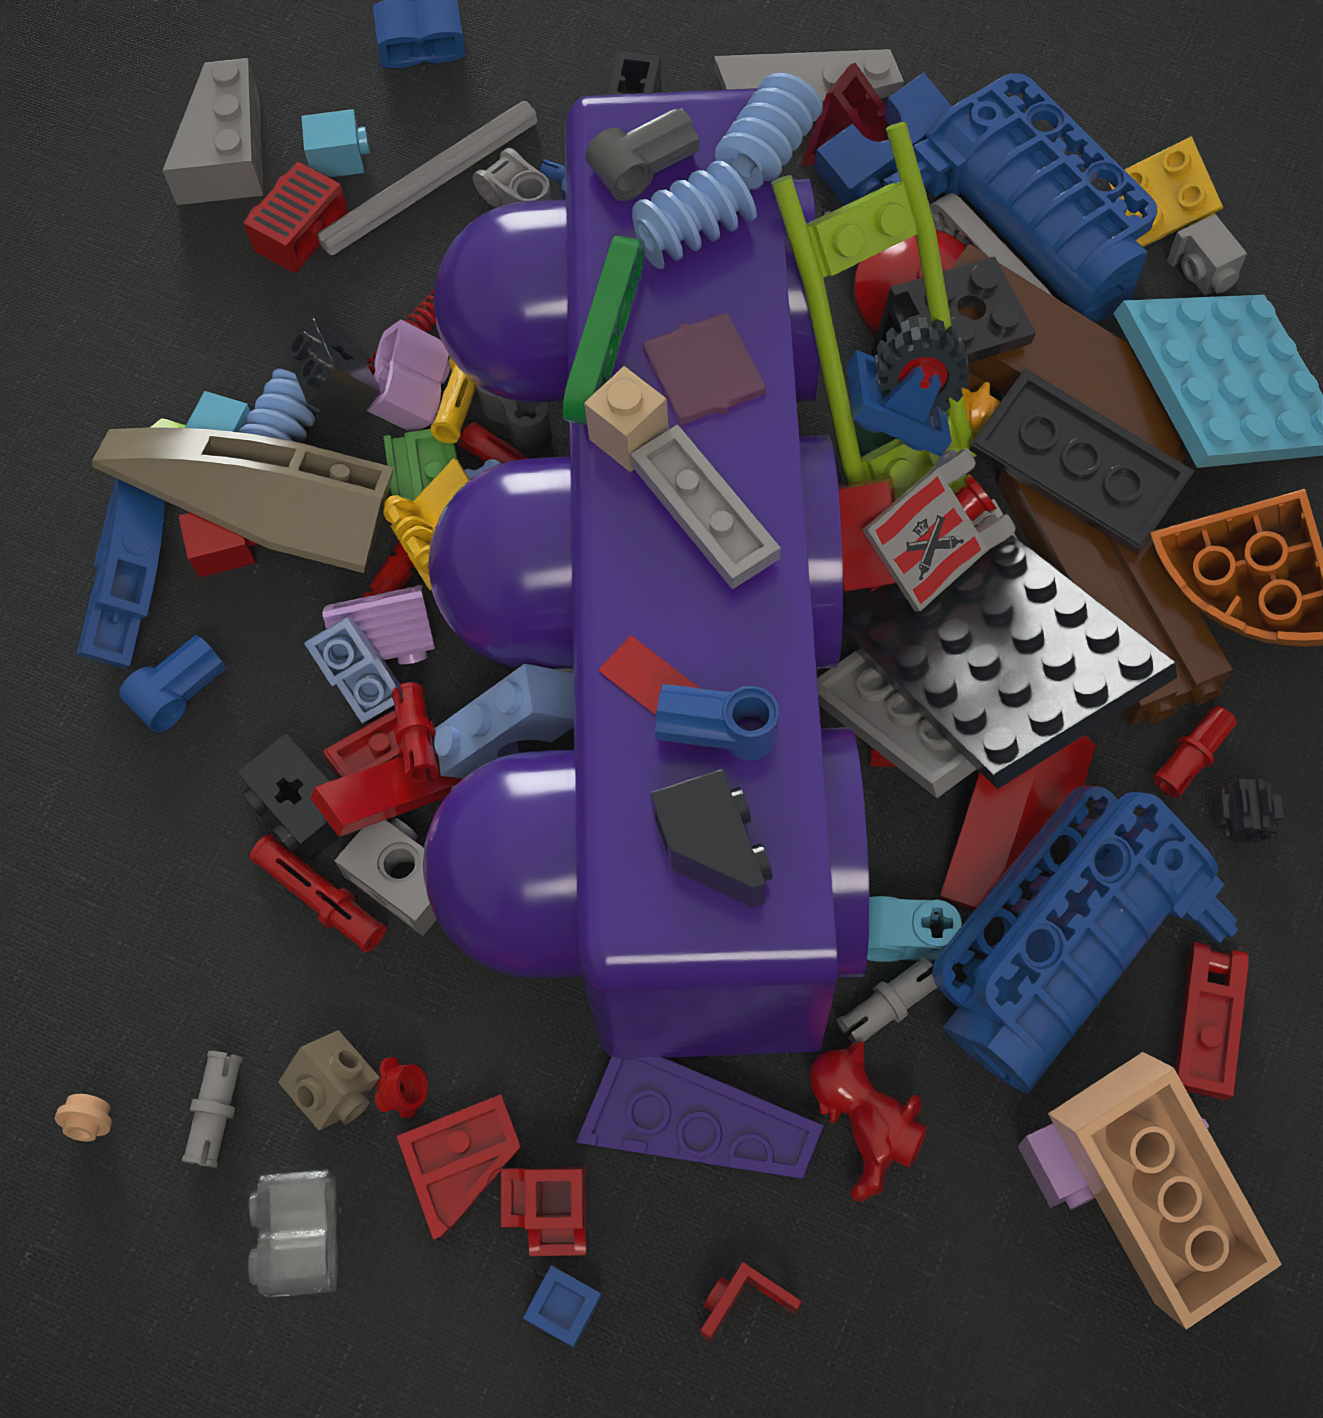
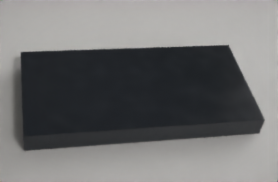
M1026 368L970 446V451L1135 554H1138L1151 535L1150 532L1155 530L1194 472V470Z

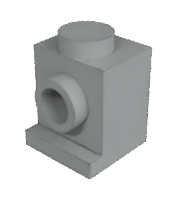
M1214 214L1177 232L1167 262L1171 267L1180 264L1187 279L1194 282L1206 296L1214 291L1222 293L1237 282L1247 252L1217 215Z

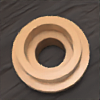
M73 1094L67 1097L65 1105L57 1109L55 1121L63 1128V1133L67 1137L78 1141H93L96 1139V1136L109 1133L112 1125V1119L109 1116L111 1107L106 1101L87 1094Z

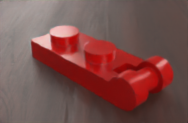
M1195 941L1189 947L1186 961L1187 977L1175 1071L1187 1092L1227 1101L1234 1095L1249 955L1246 952L1232 949L1229 950L1228 954L1211 951L1209 944ZM1208 972L1223 975L1225 984L1220 985L1207 982Z

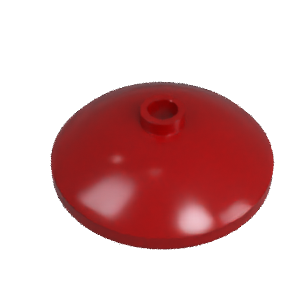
M936 230L942 271L952 269L967 246L955 237ZM916 235L860 262L854 278L856 307L863 322L875 336L890 287L923 278Z

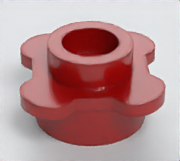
M395 1057L385 1058L380 1064L382 1076L377 1084L375 1104L381 1112L395 1110L399 1112L402 1118H411L426 1099L428 1092L426 1075L416 1064L401 1065Z

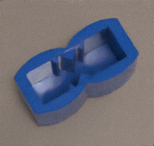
M384 0L372 6L381 66L387 68H406L423 61L442 63L456 61L465 56L457 0Z

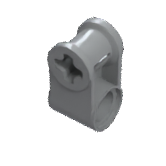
M506 148L502 151L500 160L486 171L479 169L473 175V182L478 192L493 207L524 201L552 200L548 178L527 163L511 148Z

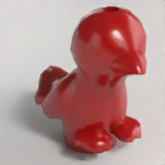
M864 1041L853 1042L845 1049H833L821 1053L811 1065L809 1082L812 1092L818 1101L820 1114H829L831 1123L837 1121L841 1112L849 1115L853 1139L863 1158L862 1174L854 1183L849 1194L853 1201L862 1202L882 1193L886 1171L890 1168L893 1161L908 1168L912 1166L922 1146L928 1127L916 1121L922 1107L921 1096L913 1095L903 1105L895 1098L876 1090L870 1082L865 1068Z

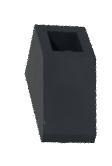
M723 769L650 792L652 815L673 871L750 907L764 904L765 882L773 879L771 866L763 845L758 843L751 846L744 824L751 823V816L745 796L740 787L730 789Z

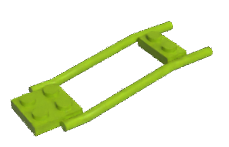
M906 122L896 123L886 128L900 182L891 183L806 224L792 176H783L771 182L804 286L847 483L892 476L896 500L934 467L940 456L926 450H913L897 438L861 457L824 277L833 276L916 235L931 326H933L935 319L944 321L945 331L952 326L935 223ZM964 396L958 402L949 398L951 408L946 410L952 442L945 452L949 450L959 452L961 449L966 448L970 451L974 436L966 412ZM970 451L973 457L977 456L976 454ZM966 474L948 484L953 493L964 485Z

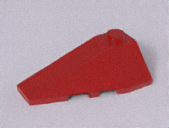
M1084 735L999 789L979 772L939 899L975 910L1070 792L1076 787L1085 784L1096 744Z

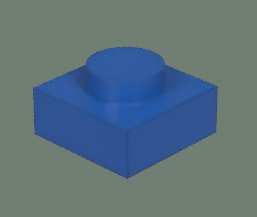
M551 1265L523 1319L575 1349L602 1298V1294Z

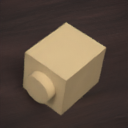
M625 366L584 402L590 441L629 472L634 470L631 466L630 453L669 430L667 399Z

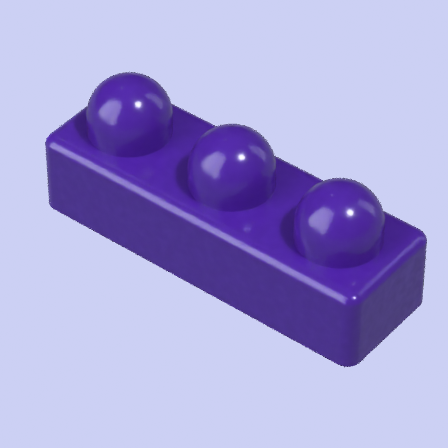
M757 88L592 95L576 100L568 111L564 130L566 200L524 201L492 209L470 222L458 234L441 261L435 280L434 314L443 345L457 367L481 388L509 400L527 403L563 402L570 372L614 236L619 235L637 239L632 219L633 206L637 201L643 199L651 201V197L658 190L670 192V187L674 182L678 180H686L688 182V178L695 171L704 170L706 172L708 166L716 161V146L723 136L726 135L733 122L737 120L742 109L747 106V102L754 92L757 91ZM683 108L691 118L694 129L699 137L700 151L653 174V179L649 186L637 197L628 201L615 199L587 163L585 155L590 142L596 135L612 127L620 128L625 133H628L673 109L679 110ZM793 179L806 224L816 220L810 179ZM764 181L759 189L749 190L757 213V217L751 223L746 222L738 212H736L738 228L733 232L727 231L720 221L717 222L720 231L719 239L715 242L710 241L700 231L702 246L696 252L692 251L682 240L680 242L683 251L681 260L675 261L665 250L662 251L663 269H657L646 256L644 257L641 279L610 379L625 366L667 399L669 429L678 424L781 547L780 559L732 590L635 470L629 472L590 441L587 425L569 422L570 457L513 460L496 465L478 474L462 486L448 502L434 528L430 544L428 564L432 593L442 616L453 632L478 654L506 666L519 668L523 664H530L550 669L573 668L574 750L531 751L497 758L467 775L450 791L439 806L429 827L423 855V879L431 909L438 923L452 942L473 960L492 970L523 978L583 977L597 1038L603 1049L615 1058L636 1059L644 1057L669 1058L820 1052L837 978L863 977L867 966L869 943V871L865 804L856 738L851 727L821 728L816 669L837 668L841 652L843 567L837 470L833 445L829 435L799 436L797 402L814 401L816 398L819 356L804 286L771 185L772 181ZM632 635L701 689L731 693L743 686H757L766 689L774 696L779 707L778 736L775 747L767 756L759 760L746 761L735 757L728 749L655 740L656 715L600 673L598 669ZM744 717L738 720L736 725L747 731H756L762 728L765 723L756 717ZM723 769L730 789L740 787L745 796L751 816V823L744 824L751 846L761 843L771 866L773 879L765 882L764 904L750 907L673 871L652 815L650 792Z

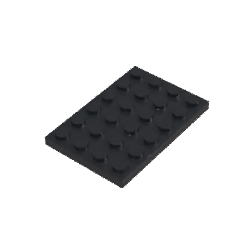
M1013 535L985 552L921 611L913 610L897 583L882 585L873 591L870 588L843 604L842 639L997 789L1178 678L1176 665L1172 659Z

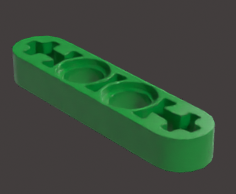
M615 235L611 242L567 382L563 401V419L566 422L587 425L584 402L611 377L643 271L645 243L642 239Z

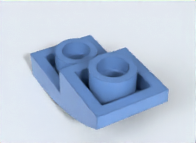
M349 616L305 641V646L331 686L337 684L361 723L366 722L394 705L392 699L394 688L400 689L401 698H403L402 689L397 678L372 643Z

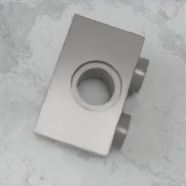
M394 818L390 823L384 820L362 828L334 861L347 880L424 936L437 919L431 909L423 879L424 848L415 842L418 839L417 834L397 818ZM404 862L415 864L412 873L407 877L401 879L390 877L392 870L398 864Z

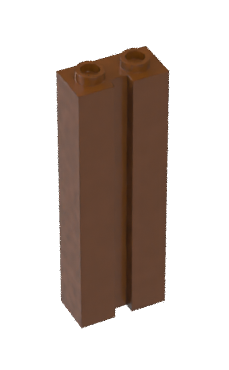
M968 244L952 269L991 257ZM999 263L1036 334L1030 345L968 363L970 373L984 382H989L990 386L1006 395L1026 368L1181 463L1187 453L1180 448L1183 441L1131 345ZM961 307L958 309L962 316H967L972 320L981 318L980 313L972 307Z
M1001 470L997 485L1034 552L1175 662L1178 678L1123 711L1130 726L1147 719L1150 724L1158 723L1173 715L1177 711V707L1192 701L1195 706H1200L1217 698L1223 692L1222 686L1233 669L1198 609L1180 592L1167 574L1157 554L1151 535L1139 553L1135 554Z

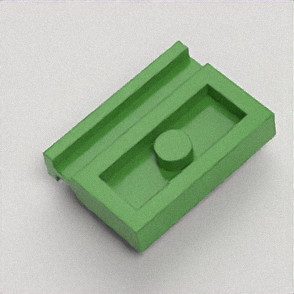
M430 429L407 432L405 437L391 439V435L383 436L387 465L394 467L391 483L392 496L399 495L413 502L453 458L457 459L455 443L448 444L438 441L432 436Z

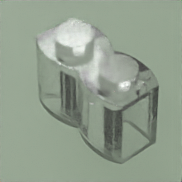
M328 1170L260 1176L258 1192H252L249 1198L250 1221L253 1227L258 1226L259 1228L257 1249L250 1251L248 1260L251 1284H258L259 1293L268 1298L336 1292L338 1261L335 1177Z

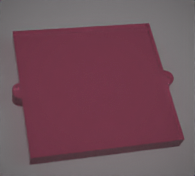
M728 313L691 326L688 323H683L680 325V330L643 343V350L680 425L717 411L721 414H726L729 411V407L766 394V386Z

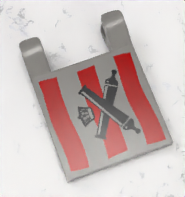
M967 448L961 449L959 452L956 450L945 452L927 474L862 529L914 611H921L985 552L1015 532V525L1008 514H1003L999 518L996 515H988L975 528L948 485L968 473L975 466L976 462Z

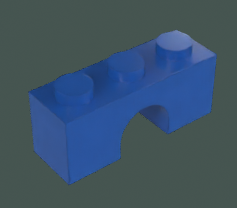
M923 72L888 98L884 119L890 126L906 122L912 145L914 146L920 141L927 139L926 134L929 129L952 106ZM851 124L817 149L815 170L844 206L881 189L884 180L898 172L889 140L882 142L871 141L865 138L854 124Z

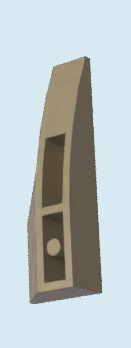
M166 427L109 429L92 460L94 468L268 549L361 573L365 572L385 518L383 514L384 503L390 497L394 468L298 442L255 434L211 429Z

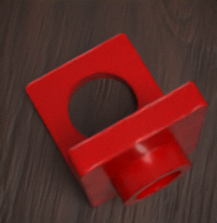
M742 1262L731 1282L721 1276L708 1296L703 1307L712 1313L702 1327L700 1334L709 1342L712 1341L746 1283L793 1314H796L802 1301Z

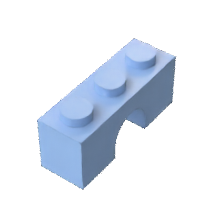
M523 664L435 728L434 745L438 754L441 776L464 779L484 764L500 757L519 753L517 741L541 740L553 742L574 728L573 673Z

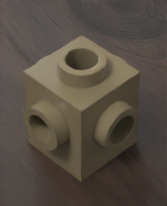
M337 1030L300 1047L278 1083L320 1131L339 1120L343 1124L350 1123L363 1113L370 1103L366 1097L380 1077L343 1034Z

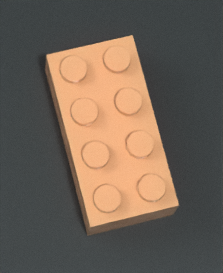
M1142 1052L1048 1113L1153 1302L1186 1330L1282 1265L1173 1067Z

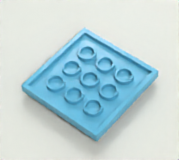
M1265 295L1124 300L1116 309L1114 315L1197 468L1323 456V394L1319 389L1317 380L1310 374L1300 357L1296 344L1286 333L1275 314L1273 305L1266 299Z

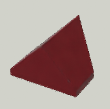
M856 62L846 68L827 92L823 102V112L817 118L800 166L815 165L817 149L851 124H854L858 131L871 141L882 142L889 140L886 128L890 125L884 119L886 106Z

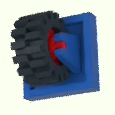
M927 317L918 318V327L911 328L909 320L900 323L902 331L900 334L892 327L886 333L887 342L880 340L877 346L878 355L872 357L856 350L848 362L847 371L853 419L871 432H884L902 440L905 445L913 450H926L941 457L952 442L946 410L951 408L949 398L958 402L963 396L961 388L967 389L969 384L968 374H970L965 346L962 338H958L957 331L952 326L945 331L944 321L935 319L933 326L928 327Z

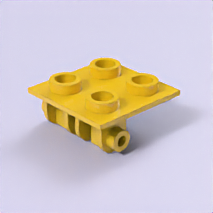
M1192 136L1124 169L1157 204V213L1152 228L1136 240L1142 247L1188 225L1191 226L1223 209ZM1127 209L1125 215L1128 217L1136 214L1142 218V214L1139 211L1132 213Z
M455 458L447 464L413 502L399 495H393L387 498L384 503V517L388 522L392 523V530L426 586L431 591L428 562L434 528L448 502L470 480Z

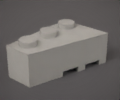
M248 58L204 63L163 168V173L176 205L264 196L260 94Z

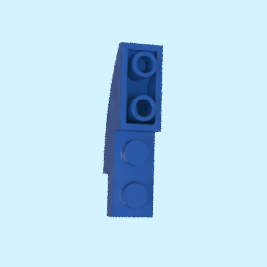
M117 478L114 481L94 566L98 568L76 655L125 669L131 663L141 619L148 614L161 547L165 500Z

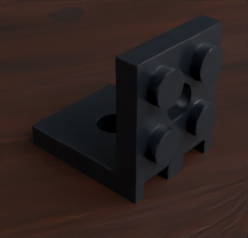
M995 256L943 271L951 324L957 331L958 338L963 340L968 363L1032 344L1036 332ZM923 278L890 287L871 351L873 357L878 355L877 346L880 340L887 342L886 333L892 327L898 334L902 332L901 322L909 320L911 328L918 327V318L927 317L928 327H932ZM961 307H972L980 313L981 318L972 320L967 316H962L958 309Z

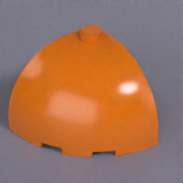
M1305 489L1150 532L1157 554L1167 574L1180 592L1208 618L1242 636L1265 643L1297 647L1323 646V547Z

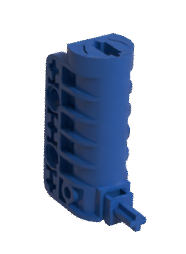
M1011 73L999 78L947 110L926 134L927 139L913 146L924 187L932 196L936 197L942 192L946 194L953 193L957 196L961 194L1069 307L1094 323H1099L1114 315V312L1124 300L1132 299L1148 253L1136 240L1152 228L1157 213V204L1031 78L1019 73ZM1007 92H1010V93L1013 94L1014 96H1011V97L1009 98V97L1007 96ZM1023 94V99L1021 100L1016 95ZM1037 120H1046L1055 129L1049 132H1042L1034 128L1032 123ZM1066 149L1071 153L1079 152L1082 155L1081 158L1076 154L1065 155ZM898 172L884 180V187L891 183L900 182ZM1095 179H1106L1115 189L1100 191L1093 187L1091 182ZM1127 209L1132 213L1139 211L1142 214V218L1136 214L1128 217L1125 215Z
M1090 785L1076 787L1065 798L936 958L932 971L934 983L958 1007L942 1028L957 1045L993 1075L1013 1088L1029 1093L1168 915L1195 921L1216 943H1221L1226 936L1233 937L1236 934L1238 928L1235 924L1238 920L1216 898V895L1225 884L1216 876L1219 869L1215 859L1179 818L1155 795L1130 792L1117 799L1110 791L1103 787ZM1088 800L1097 801L1094 805V810L1098 814L1095 819L1085 818L1088 814L1085 803ZM1135 807L1145 808L1142 817L1136 816L1133 813ZM1076 823L1078 826L1074 830L1068 824ZM1063 835L1069 842L1070 850L1066 860L1057 865L1051 858L1050 849L1055 840ZM1041 869H1043L1046 872H1049L1051 876L1045 877L1039 875L1042 871ZM1023 880L1032 882L1029 886V890L1033 894L1030 900L1020 898L1023 891L1019 885ZM1005 903L1013 905L1010 910L1017 913L1018 917L1015 918L1011 912L1001 907ZM999 917L1004 924V935L996 945L989 946L984 939V928L992 918ZM972 946L973 949L984 954L985 958L981 960L973 957L975 952L968 950V948ZM957 962L965 965L963 971L967 978L963 983L954 980L956 975L951 968Z

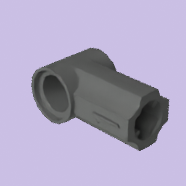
M683 108L679 110L673 109L628 133H625L620 128L613 127L602 131L590 142L586 149L585 158L614 198L619 201H628L644 192L651 183L653 174L700 151L699 137L694 129L691 118Z

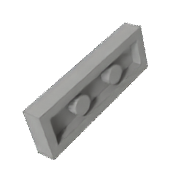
M678 424L630 453L631 466L732 590L780 559L781 547Z

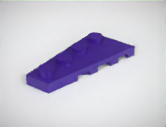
M612 1056L576 1143L803 1179L823 1125L663 1057L621 1059Z

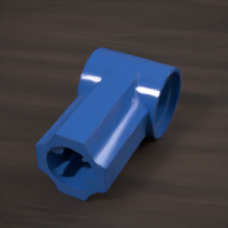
M195 635L156 668L143 667L132 673L120 687L119 696L154 733L162 732L172 727L183 716L187 707L186 702L221 674L226 667L213 649L201 637Z
M662 684L656 712L655 740L728 749L737 758L746 761L759 760L767 756L775 747L779 723L778 703L771 693L757 686H743L731 693ZM744 717H756L762 720L765 725L756 731H747L736 725V722Z

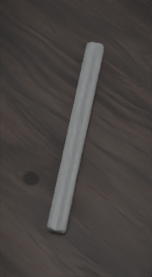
M521 101L321 230L317 235L320 245L329 255H335L535 125L537 123L535 109L527 101Z

